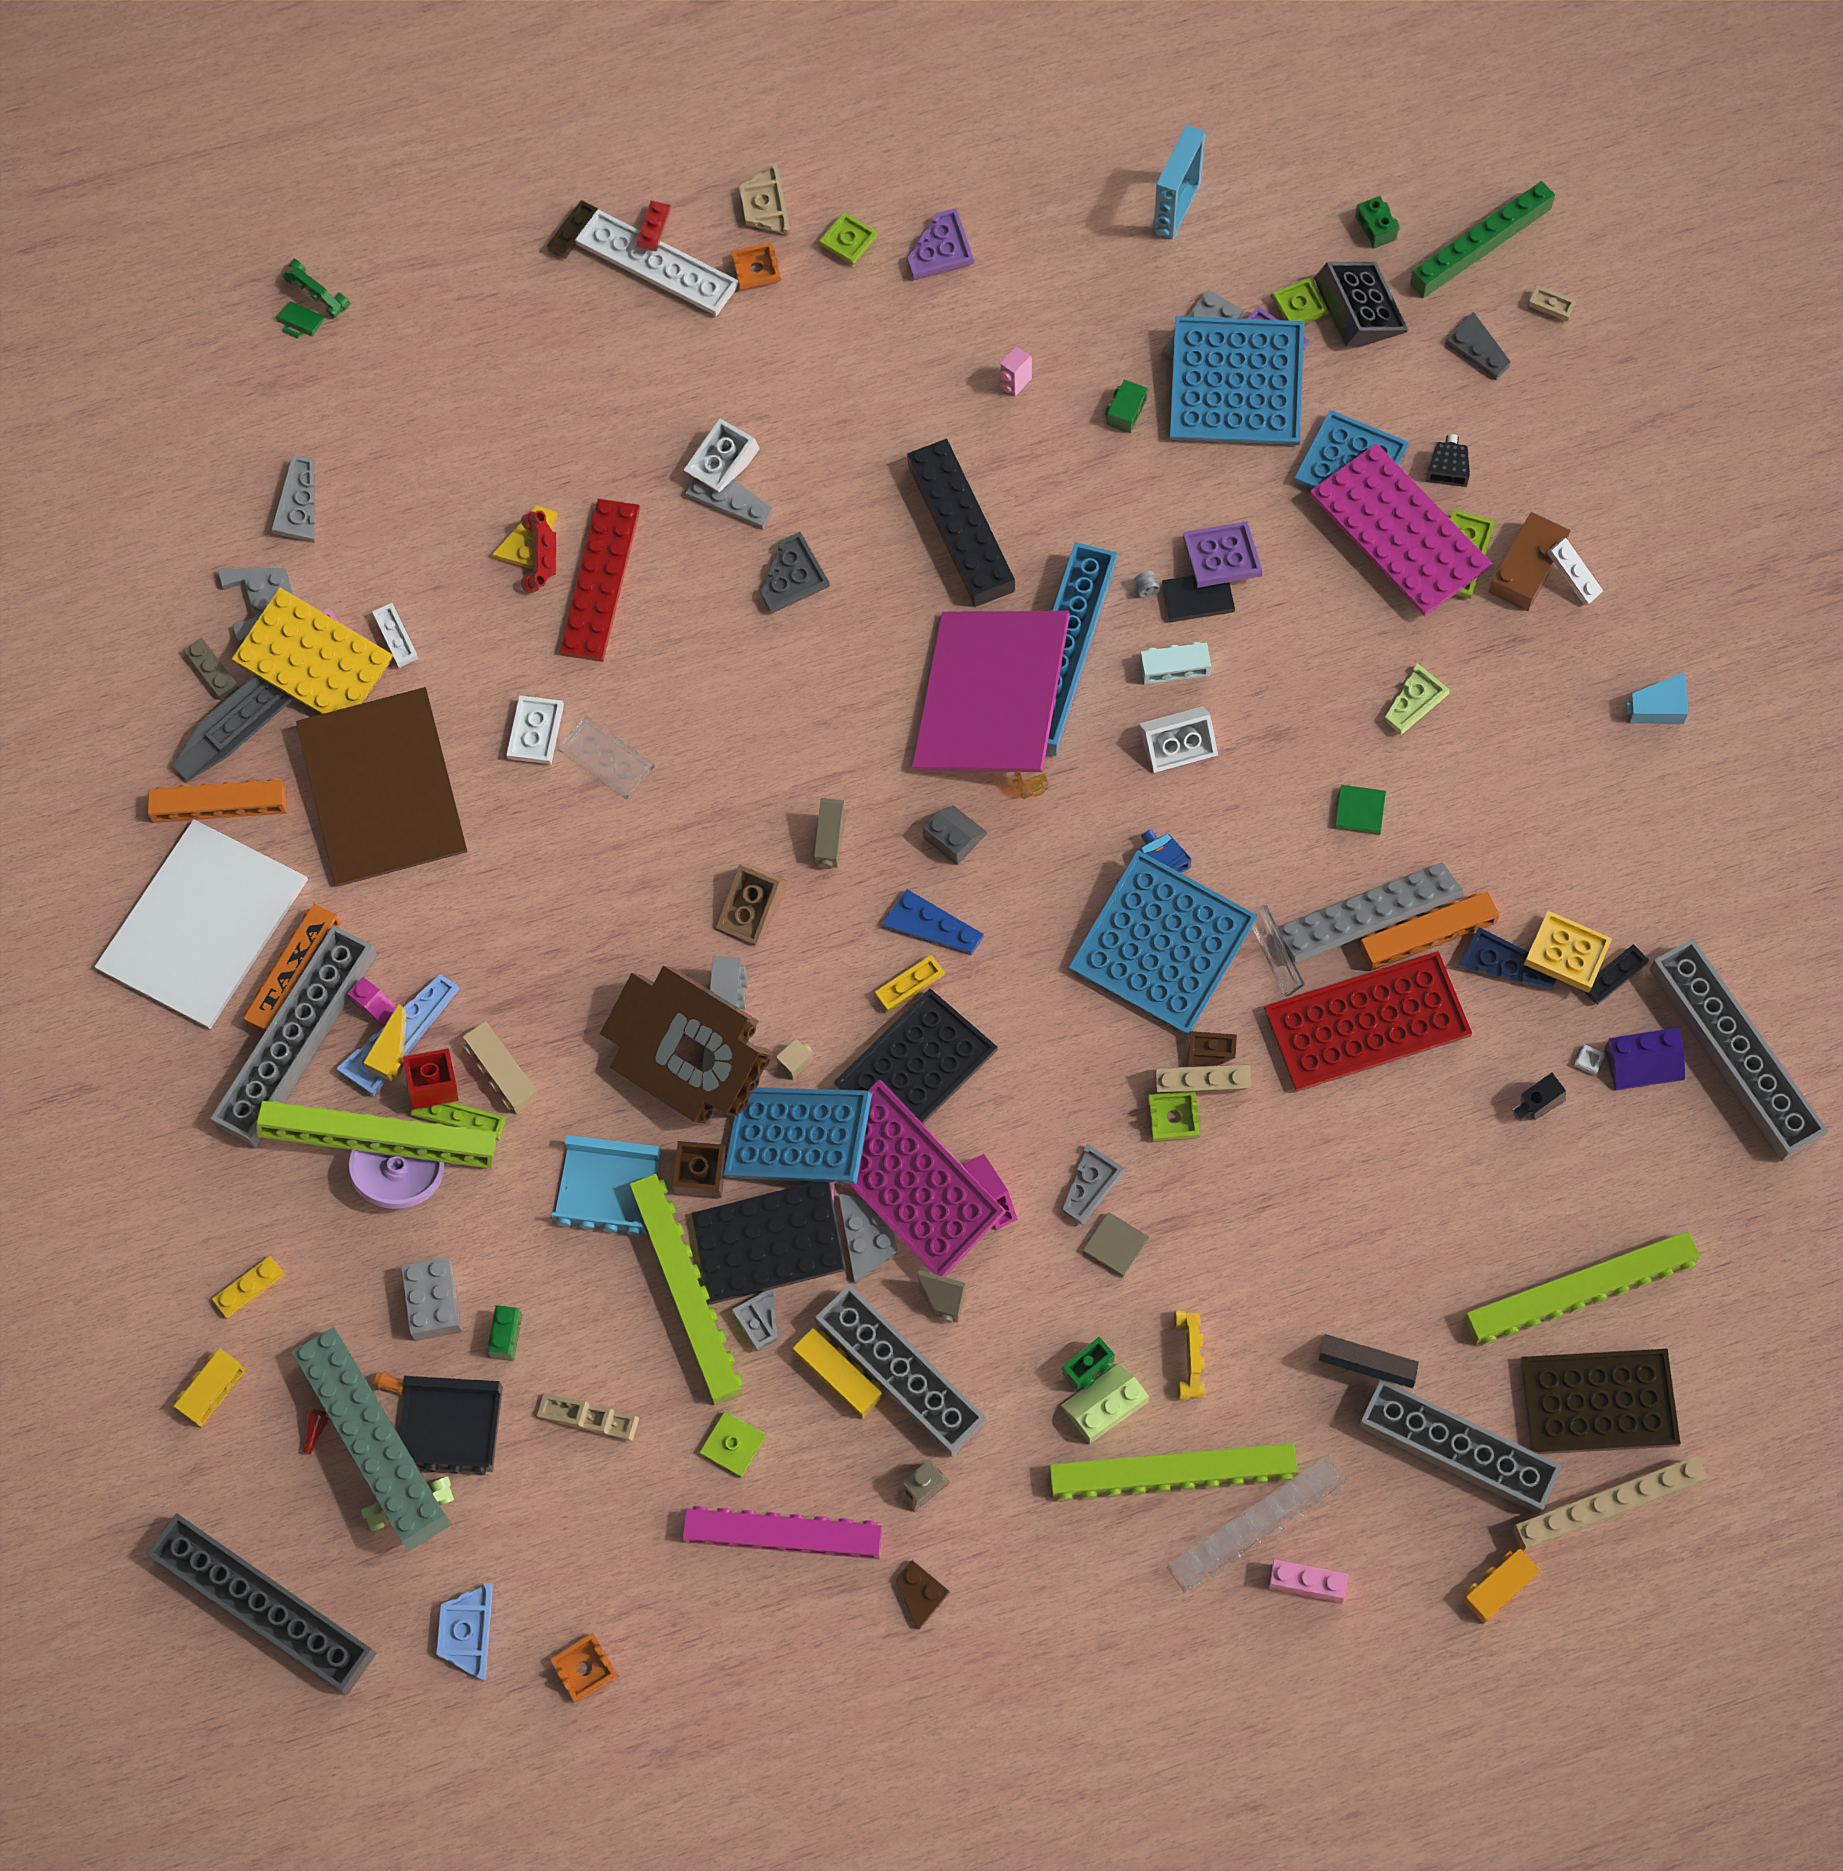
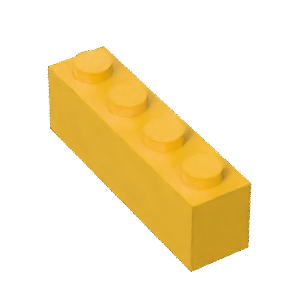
M812 1328L793 1347L794 1354L863 1419L883 1399L882 1387L874 1379L869 1381L863 1375L865 1371L857 1363L852 1365L846 1359L848 1357L847 1354L840 1347L835 1349L829 1343L831 1341L830 1338L823 1331L817 1332Z

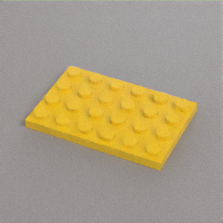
M280 587L233 656L232 662L319 714H324L364 703L394 658V655Z

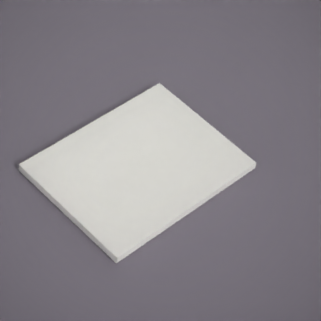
M193 819L95 965V969L198 1024L211 1029L308 881V878Z

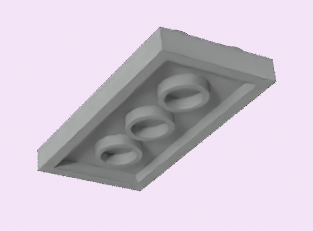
M1207 290L1187 317L1240 319L1244 310ZM1174 335L1161 352L1162 356L1172 362Z

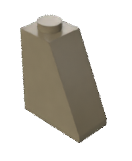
M821 798L814 859L815 865L823 869L838 868L846 822L844 800Z

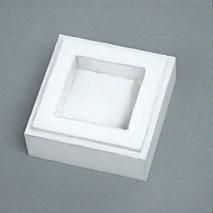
M1584 1044L1574 1067L1596 1076L1605 1053Z

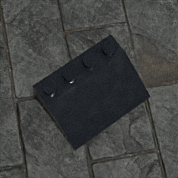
M1326 262L1314 277L1346 347L1365 346L1404 334L1408 331L1406 323L1376 262Z

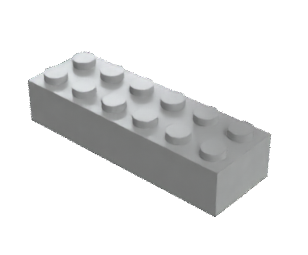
M713 956L710 991L739 1009H745L746 995H744V988L748 986V974H746V966L742 965L741 957ZM704 1046L702 1071L706 1072L714 1066L715 1056L710 1049Z

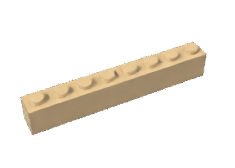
M1697 1455L1516 1524L1512 1532L1519 1548L1523 1552H1527L1700 1486L1708 1477Z

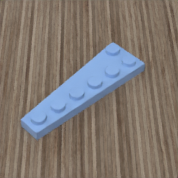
M441 974L425 987L414 1000H411L403 1007L407 1013L404 1056H407L460 990L456 984ZM383 1029L377 1034L372 1035L360 1050L357 1049L337 1068L338 1072L372 1096H375L387 1080L368 1071L363 1062Z

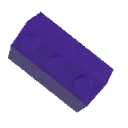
M1679 1027L1609 1038L1605 1046L1615 1091L1685 1080L1684 1047Z

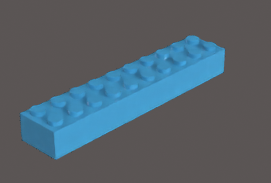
M1074 542L1053 611H1068L1070 614L1046 754L1057 756L1117 564V552Z

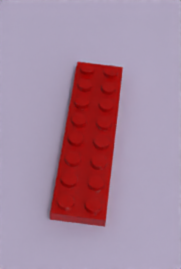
M597 498L561 643V656L604 662L640 513L639 504Z

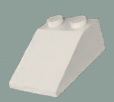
M720 418L687 464L684 472L720 492L749 465L760 448L755 438Z

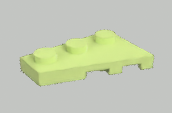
M1417 663L1411 677L1404 684V689L1397 696L1387 713L1385 722L1402 735L1449 695V688Z

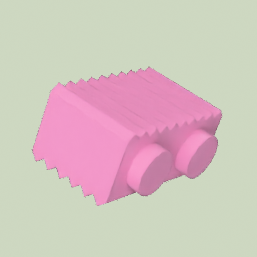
M1017 346L1009 352V355H1006V358H1003V361H1000V387L1006 393H1011L1014 396L1032 379V357Z

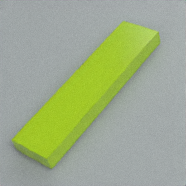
M453 1102L412 1109L410 1114L414 1118L440 1123L445 1126H462L467 1129L496 1132V1140H500L507 1120L505 1116Z

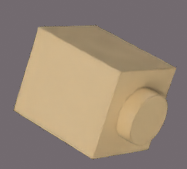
M795 1039L776 1056L777 1064L794 1080L814 1062L813 1050L807 1043L803 1042L801 1044Z

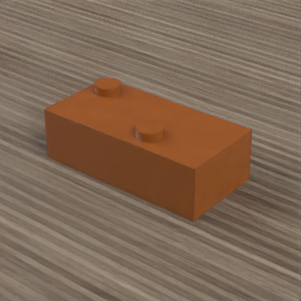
M1530 512L1493 577L1488 593L1529 611L1555 565L1547 552L1561 539L1566 538L1568 540L1571 530Z

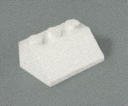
M1204 706L1139 723L1143 744L1154 773L1218 756L1211 716Z

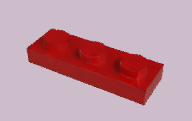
M650 201L637 239L636 248L657 252L670 214L671 205Z

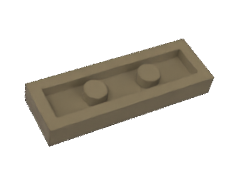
M202 638L184 649L185 654L220 700L239 688Z

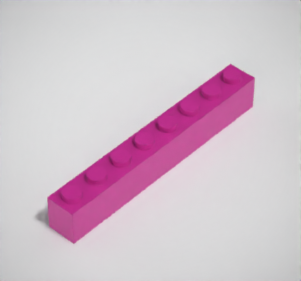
M693 1506V1509H686L683 1532L685 1543L880 1559L883 1530L882 1526L877 1525L878 1522L865 1520L863 1524L853 1523L852 1519L840 1518L838 1522L829 1521V1518L823 1516H815L814 1520L804 1519V1516L799 1514H790V1518L780 1517V1514L775 1512H766L764 1516L756 1515V1512L751 1510L731 1513L732 1510L727 1508L707 1511V1507Z

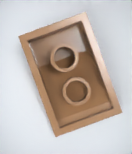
M739 864L716 928L758 945L782 899L788 881L749 864Z

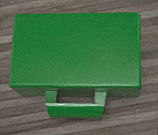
M292 301L277 316V321L285 324L283 333L297 339L303 333L313 337L325 319V316ZM289 327L294 328L300 332L298 333L296 331H293L289 329Z

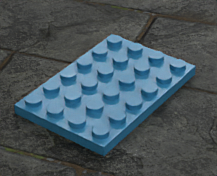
M757 1087L752 1091L747 1107L741 1114L734 1117L724 1176L738 1179L856 1184L872 1094L869 1091Z

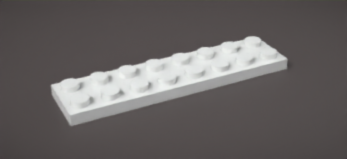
M600 210L596 211L575 239L576 245L715 316L719 314L739 286L737 279L661 241L657 252L636 248L640 230Z

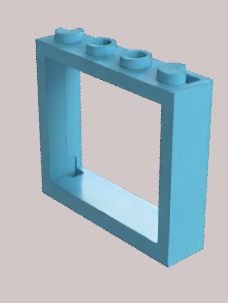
M1185 125L1156 184L1153 233L1172 240L1202 180L1206 131L1189 125Z

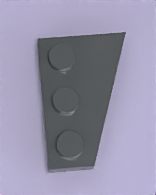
M1474 312L1446 341V345L1495 380L1510 366L1511 361Z

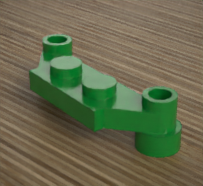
M295 258L281 274L288 283L294 282L301 290L305 288L315 301L320 300L328 306L326 311L334 318L351 305L350 301L339 292L333 297L326 288L305 273L306 268Z

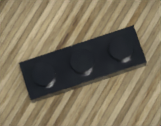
M1633 944L1597 974L1590 992L1585 993L1598 1006L1644 968L1650 960Z

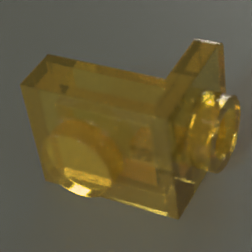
M1014 772L1012 785L1016 793L1020 792L1022 799L1032 795L1034 797L1039 796L1048 790V780L1044 773L1023 781L1020 772Z

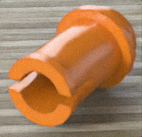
M386 1371L378 1372L375 1377L374 1386H377L378 1390L383 1388L402 1395L405 1389L403 1379L388 1375Z

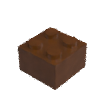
M678 1141L672 1181L674 1193L678 1195L722 1198L727 1157L725 1145Z

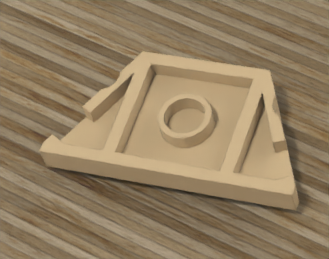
M777 163L771 165V169L764 174L760 172L752 180L746 181L739 186L747 226L789 235L790 227Z

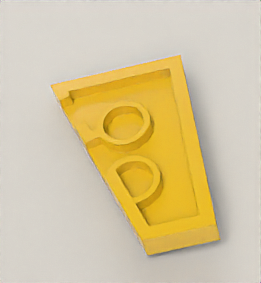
M535 506L532 511H543L546 515V521L552 529L557 517L556 511ZM520 523L492 554L493 558L533 570V530H526L522 523Z

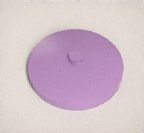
M352 1150L349 1159L350 1180L359 1195L374 1205L390 1209L408 1208L424 1202L436 1192L444 1174V1162L357 1150Z

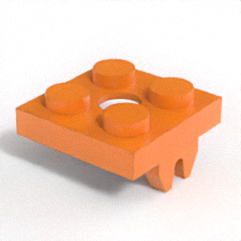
M772 242L731 251L740 290L781 282L777 257ZM759 263L763 268L760 272L755 273L750 270L751 265Z
M591 1633L550 1659L575 1703H578L619 1677L594 1633ZM583 1661H587L592 1665V1671L587 1676H582L578 1673V1666Z

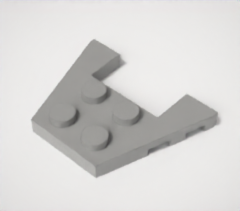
M286 568L218 569L224 590L246 584L255 618L233 624L239 645L243 643L280 587L294 595Z

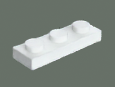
M1566 538L1561 539L1547 552L1584 605L1590 604L1603 591Z
M393 603L372 611L398 667L400 668L418 660V655Z

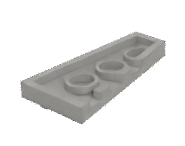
M297 455L292 456L272 526V534L315 543L314 459Z
M694 478L686 492V497L761 529H764L773 513L772 507L735 480H732L718 492Z

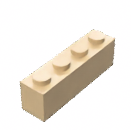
M486 1021L463 1036L466 1042L463 1047L470 1057L475 1055L479 1062L476 1065L482 1074L488 1073L491 1078L489 1083L496 1093L501 1091L504 1096L501 1100L508 1110L513 1108L516 1114H519L540 1099L536 1089Z
M1249 1064L1155 1068L1156 1092L1251 1088Z

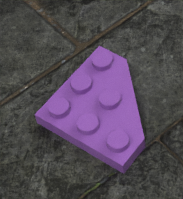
M957 208L936 213L931 225L919 239L915 250L908 256V265L913 280L974 264V258Z

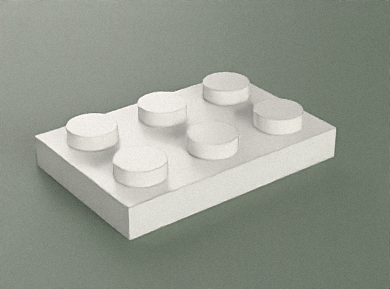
M519 695L506 755L508 759L552 764L564 707L563 701Z

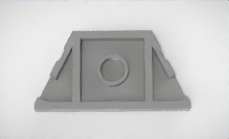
M839 1194L854 1281L859 1283L867 1274L881 1267L882 1263L889 1261L898 1254L893 1230L865 1200Z

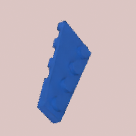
M908 889L903 893L882 924L884 929H893L907 936H916L922 938L923 941L942 944L943 947L969 955L973 954L984 937L983 933Z

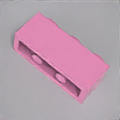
M1274 1559L1268 1589L1342 1604L1345 1599L1348 1574Z

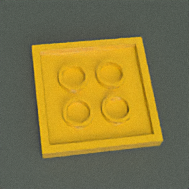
M1548 911L1524 965L1589 993L1612 938Z

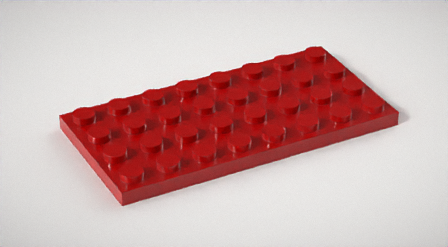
M1439 951L1264 1006V1011L1296 1092L1472 1036L1471 1028Z

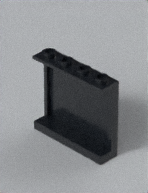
M404 1376L403 1386L405 1387L399 1436L417 1467L423 1468V1471L438 1472V1469H447V1472L452 1474H461L462 1470L471 1471V1474L486 1475V1472H493L503 1390L499 1381Z

